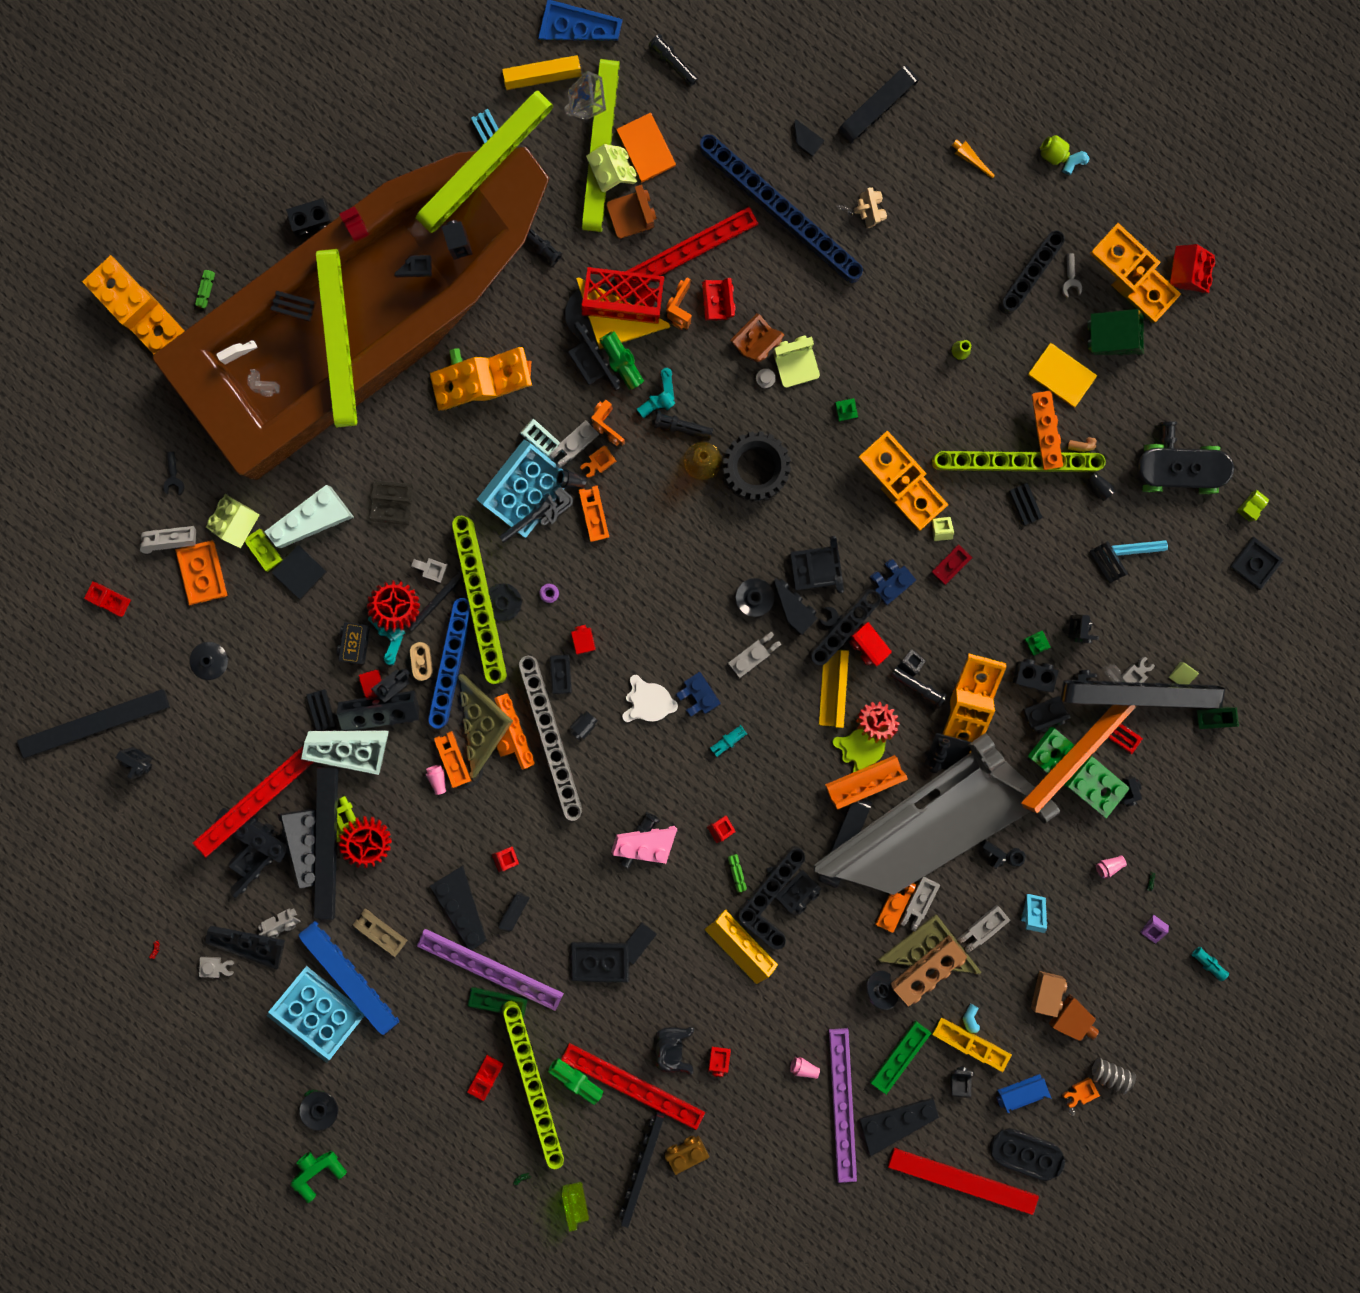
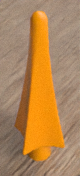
M956 139L951 145L957 150L955 154L983 171L990 178H994V174L984 165L966 141L961 144Z

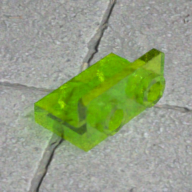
M582 1182L563 1185L562 1198L569 1232L577 1230L579 1222L589 1220Z

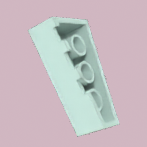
M325 485L264 532L276 547L283 548L352 519L354 516L332 487Z
M309 731L304 742L301 759L379 775L389 731Z

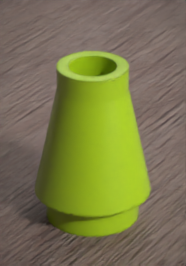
M968 340L957 341L952 346V354L955 358L963 360L970 355L971 343Z

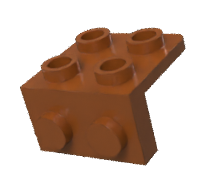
M642 185L635 187V193L607 202V208L619 239L654 228V220L657 219L654 208L650 209L649 207L650 196L648 190H644Z
M757 313L730 341L745 358L759 362L768 356V352L773 347L781 343L784 334L771 328L762 316Z

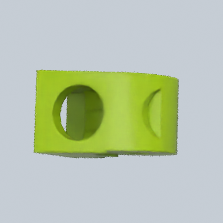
M1254 490L1236 512L1249 522L1256 521L1261 515L1260 512L1268 504L1269 499L1258 490Z

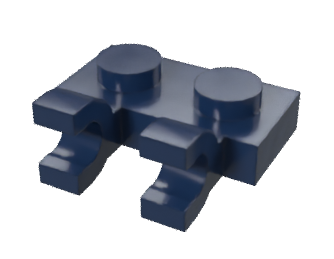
M893 559L885 563L893 574L886 581L878 571L870 576L879 586L875 591L880 594L881 599L886 605L916 581L905 566L899 568Z
M701 672L684 681L687 687L676 693L679 700L684 699L689 694H692L697 703L686 710L690 716H693L701 709L706 714L721 704Z

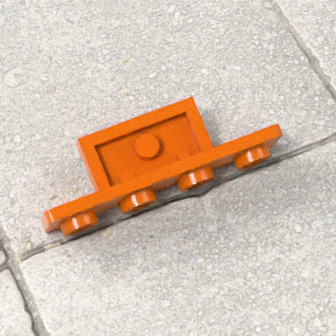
M1051 391L1033 393L1031 396L1043 469L1063 467L1060 448L1061 438L1057 430L1058 419L1054 411Z
M508 693L496 697V705L513 720L496 746L499 755L502 757L515 752L521 769H526L534 765L535 762L513 708L512 700Z

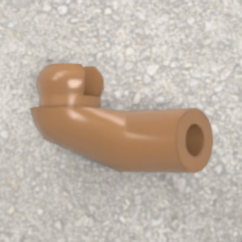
M1091 437L1086 439V443L1070 440L1068 449L1079 452L1091 451L1096 448L1097 440Z

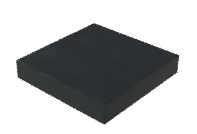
M1251 537L1229 568L1255 588L1261 590L1284 559L1255 537Z
M298 545L272 573L299 599H302L327 571Z

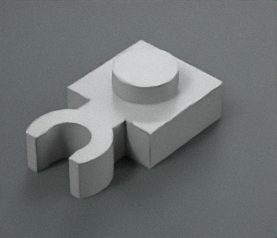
M1142 657L1138 661L1137 667L1132 664L1119 679L1122 682L1144 683L1148 678L1144 673L1151 671L1155 665L1150 664L1148 667H1145L1144 662L1147 658Z
M200 957L199 977L219 978L220 972L230 976L234 971H228L226 966L233 965L234 961L227 960L221 963V957Z

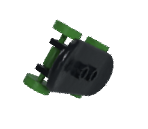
M1160 444L1144 445V453L1139 460L1138 471L1141 479L1148 485H1143L1142 492H1162L1163 487L1199 488V494H1218L1219 487L1226 485L1231 480L1234 474V463L1227 453L1220 451L1219 446H1203L1200 449L1164 448V445Z

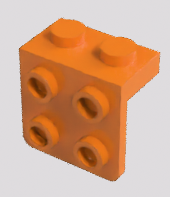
M688 277L685 281H680L676 288L675 298L671 297L666 306L667 318L673 321L672 325L680 330L683 328L687 330L692 318L691 314L679 308L681 301L690 288L691 279Z
M607 400L603 403L600 401L594 408V415L591 417L593 428L600 434L605 432L608 435V440L615 446H618V444L623 446L625 440L603 423L613 410L612 404Z

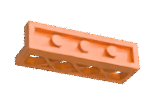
M894 755L825 784L831 802L837 809H840L906 781L908 778L901 770L898 758Z

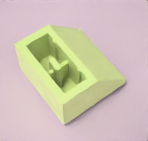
M225 494L218 502L214 514L210 516L206 528L221 539L241 548L257 521L259 514Z

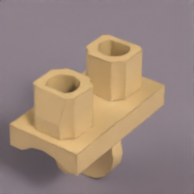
M873 187L867 188L865 192L859 195L860 199L857 200L858 207L854 208V213L861 214V218L865 219L866 227L871 228L887 219V215L884 209L878 210L877 204L882 202V193L880 191H873Z

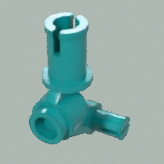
M663 368L661 370L664 391L658 396H650L648 401L637 408L643 418L656 408L668 410L675 404L671 369Z
M369 617L368 621L379 631L378 634L386 636L391 641L388 651L384 656V661L387 665L392 666L396 661V655L405 631H401L399 627H396L395 632L392 631L391 627H389L388 631H385L384 625L380 628L377 627L378 622L373 623L372 617Z

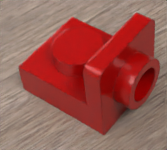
M711 1047L708 1072H712V1076L723 1077L724 1074H728L731 1049Z

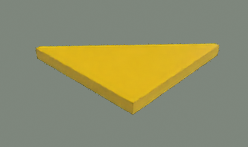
M578 277L576 280L583 298L586 281ZM599 288V290H600L603 294H605V293L607 292V291H605V290ZM595 290L588 294V299L596 300L600 297ZM610 294L608 297H606L610 302H616L617 300H619V298L613 294ZM589 316L599 350L604 349L599 340L611 331H615L619 340L623 343L670 327L668 322L660 318L659 324Z

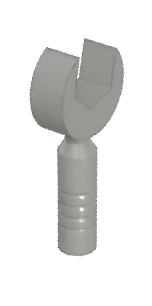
M1073 253L1067 254V277L1069 280L1062 286V294L1066 298H1068L1067 289L1070 286L1077 288L1078 295L1082 292L1081 283L1074 279L1075 257Z

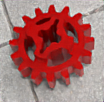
M871 702L869 706L865 705L858 714L857 722L860 723L858 729L864 730L862 735L867 734L868 740L874 738L875 743H877L881 739L884 743L887 739L891 740L898 731L899 722L896 721L898 715H893L894 709L888 710L887 704L883 707L881 702H878L877 706H875L874 702Z

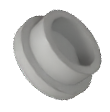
M762 369L757 373L756 382L762 388H769L775 382V374L770 369Z

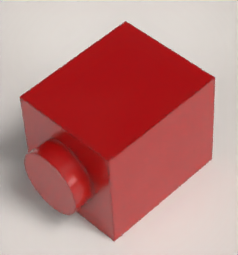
M586 625L575 627V631L571 633L576 654L596 650L591 627L586 628Z

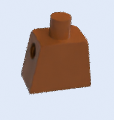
M1070 994L1063 1002L1061 1012H1058V1017L1053 1016L1049 1022L1054 1029L1079 1041L1085 1035L1095 1039L1099 1033V1030L1092 1026L1096 1019Z

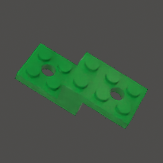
M1050 727L1028 755V758L1049 774L1075 745L1055 728ZM1057 749V755L1051 758V752ZM1090 756L1063 785V787L1078 795L1106 819L1130 789L1093 756ZM1106 787V794L1101 796V790Z

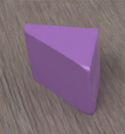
M1153 915L1140 933L1156 944L1168 933L1169 925Z

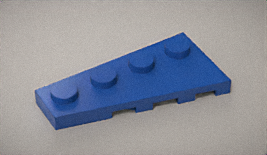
M547 0L538 39L618 40L623 20L557 1Z

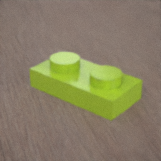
M258 529L246 538L245 543L265 571L268 572L283 561L261 529Z

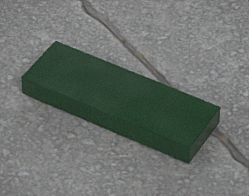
M472 987L468 1007L503 1014V1005L508 1001H514L518 1004L524 1018L528 999ZM509 1008L506 1014L514 1015L516 1008Z

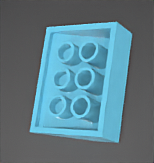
M524 439L477 500L512 527L530 514L543 495L548 493L552 496L553 501L557 499V495L554 494L552 489L558 486L556 477L558 472L563 469L559 468L551 459ZM539 519L533 520L531 524L526 525L518 533L526 538L539 522Z
M307 966L267 1014L271 1020L326 1063H328L365 1016L351 1000Z

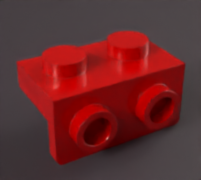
M731 278L703 281L705 319L728 320L734 317L736 307L733 301L734 287Z

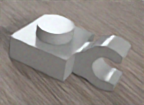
M428 558L427 563L414 559L411 565L423 570V577L440 583L447 568L446 564Z

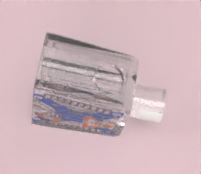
M586 71L569 88V104L564 108L568 116H576L583 120H587L606 110L602 77Z

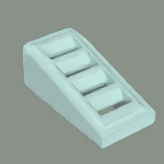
M531 419L520 432L525 439L547 457L560 444L556 438L534 419ZM535 426L537 429L529 436L528 432ZM541 431L543 434L535 441V436ZM546 436L549 438L543 446L539 445ZM553 441L556 446L547 452L545 449Z

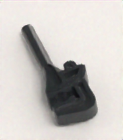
M558 485L552 490L557 495V500L560 503L556 504L548 493L543 495L530 514L500 535L499 538L504 543L535 519H539V523L542 525L547 523L553 524L557 516L572 505L573 499L571 495Z

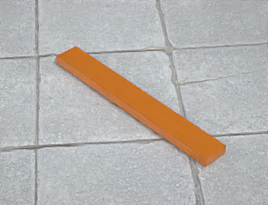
M1112 705L1021 802L1022 806L1025 809L1038 813L1136 706Z

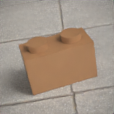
M1039 971L1031 1009L1036 1013L1058 1017V1012H1061L1063 1007L1062 995L1067 990L1066 979L1059 975Z

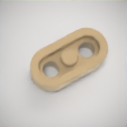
M415 643L410 649L412 673L418 680H427L433 673L430 648L426 643ZM419 648L424 650V654L421 656L417 653ZM421 667L426 668L424 675L420 673Z

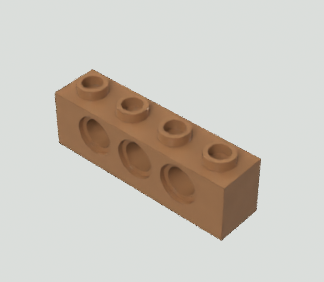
M948 935L891 983L893 990L908 1007L911 1004H916L925 992L933 990L936 983L941 979H946L951 971L956 967L962 966L968 957L954 939ZM943 957H949V960L947 962H941V959ZM927 970H935L933 974L926 975ZM915 981L920 982V984L917 987L911 986V984Z

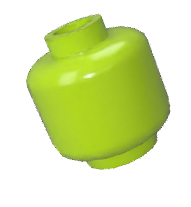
M1057 135L1047 137L1040 147L1042 158L1052 165L1064 163L1070 155V152H1068L1069 143Z

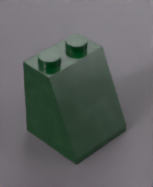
M1139 309L1091 314V319L1088 320V331H1091V339H1088V349L1091 350L1093 355L1144 354V316Z

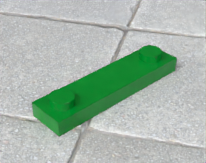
M915 1020L876 1072L870 1083L887 1095L931 1035V1031Z

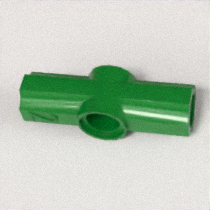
M611 331L601 337L599 341L609 356L611 368L613 371L619 372L628 389L632 390L642 384L644 380L634 365L633 354L629 349L624 348L615 331Z
M556 1058L550 1065L548 1073L564 1083L563 1085L577 1095L579 1094L593 1105L599 1102L603 1090L590 1082L587 1076L577 1069L571 1068L559 1058Z

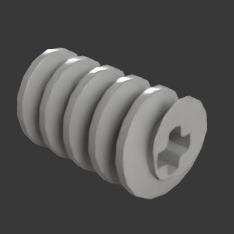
M1097 1058L1093 1064L1092 1075L1094 1082H1098L1100 1079L1102 1086L1107 1082L1109 1089L1114 1085V1091L1116 1092L1121 1088V1094L1123 1095L1133 1088L1136 1082L1135 1073H1130L1129 1070H1124L1122 1067H1117L1115 1064L1101 1058Z

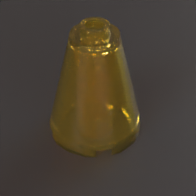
M697 442L691 445L684 455V467L688 474L695 479H710L721 468V454L711 443ZM701 455H704V456H706L707 458H706V459H701L700 456H701Z

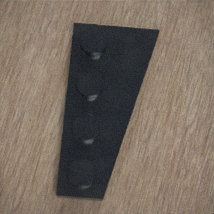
M462 865L430 885L467 947L473 950L487 941L464 866Z
M210 926L207 930L205 943L278 969L282 959L285 940Z

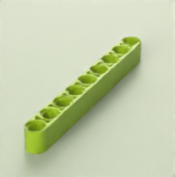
M600 59L590 153L604 144L611 145L612 126L614 125V107L616 106V88L618 87L620 61ZM590 164L588 166L582 230L602 232L606 192L601 191Z
M535 91L419 211L416 219L430 233L435 232L550 113L553 104L539 91Z
M337 249L316 251L334 423L336 428L356 426L357 412L340 256Z
M941 451L932 458V466L936 470L1096 472L1105 466L1106 461L1104 456L1099 453H1061L1063 467L1044 470L1041 452ZM938 456L945 458L946 463L944 466L938 464ZM958 456L964 458V466L957 464L956 459ZM976 457H981L984 460L983 466L976 464ZM996 457H1000L1002 459V466L996 465ZM1015 457L1021 459L1022 465L1020 467L1015 465ZM1035 457L1040 459V467L1034 465L1033 459ZM1073 458L1079 461L1078 467L1072 465ZM1092 458H1095L1098 462L1096 468L1091 465Z
M457 516L452 522L485 678L491 684H499L504 682L507 674L475 526L470 518ZM465 520L467 526L464 530H461L460 522ZM470 539L471 545L466 549L464 541ZM473 557L475 564L470 568L468 560ZM475 576L479 578L477 586L472 584V579ZM478 595H481L483 597V603L481 605H478L476 603V598ZM482 614L487 615V622L485 624H482L480 621ZM487 632L491 634V641L489 643L484 640V635ZM491 651L496 655L494 661H490L488 658V654ZM494 670H497L500 674L498 680H494L492 677Z
M508 1001L503 1005L502 1013L544 1157L551 1169H558L563 1165L564 1157L524 1020L518 1004L514 1001ZM509 1008H516L514 1015L506 1014ZM515 1026L522 1027L518 1034L512 1033V1029ZM521 1044L527 1045L526 1050L523 1052L517 1051L518 1046ZM525 1063H532V1067L529 1070L523 1069ZM531 1081L538 1082L535 1088H529L528 1084ZM537 1099L543 1100L540 1106L536 1107L533 1105ZM548 1118L546 1124H539L540 1119ZM547 1136L554 1137L551 1142H544V1139ZM553 1154L559 1155L555 1161L549 1160Z

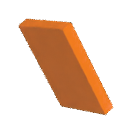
M651 113L616 129L641 182L676 166Z
M214 540L195 544V546L175 549L189 605L228 596Z

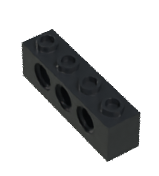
M415 691L397 693L385 703L378 696L338 702L337 716L342 731H355L357 729L419 720L420 710Z

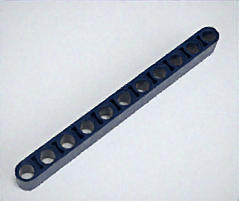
M707 134L701 138L700 152L705 158L847 282L855 283L860 279L863 273L860 263L715 136ZM705 143H711L713 145V148L706 149L703 145ZM723 155L726 156L728 160L726 162L719 161L718 157ZM739 168L742 170V173L736 175L732 170ZM754 181L757 186L749 187L747 182ZM768 193L771 199L764 200L761 195ZM783 206L786 211L779 213L776 207ZM798 219L800 224L797 226L792 225L790 220ZM811 231L815 237L807 238L805 232ZM826 244L828 245L829 250L823 251L820 249L819 245ZM840 256L843 259V263H836L834 257ZM855 269L858 275L855 277L851 276L848 270Z

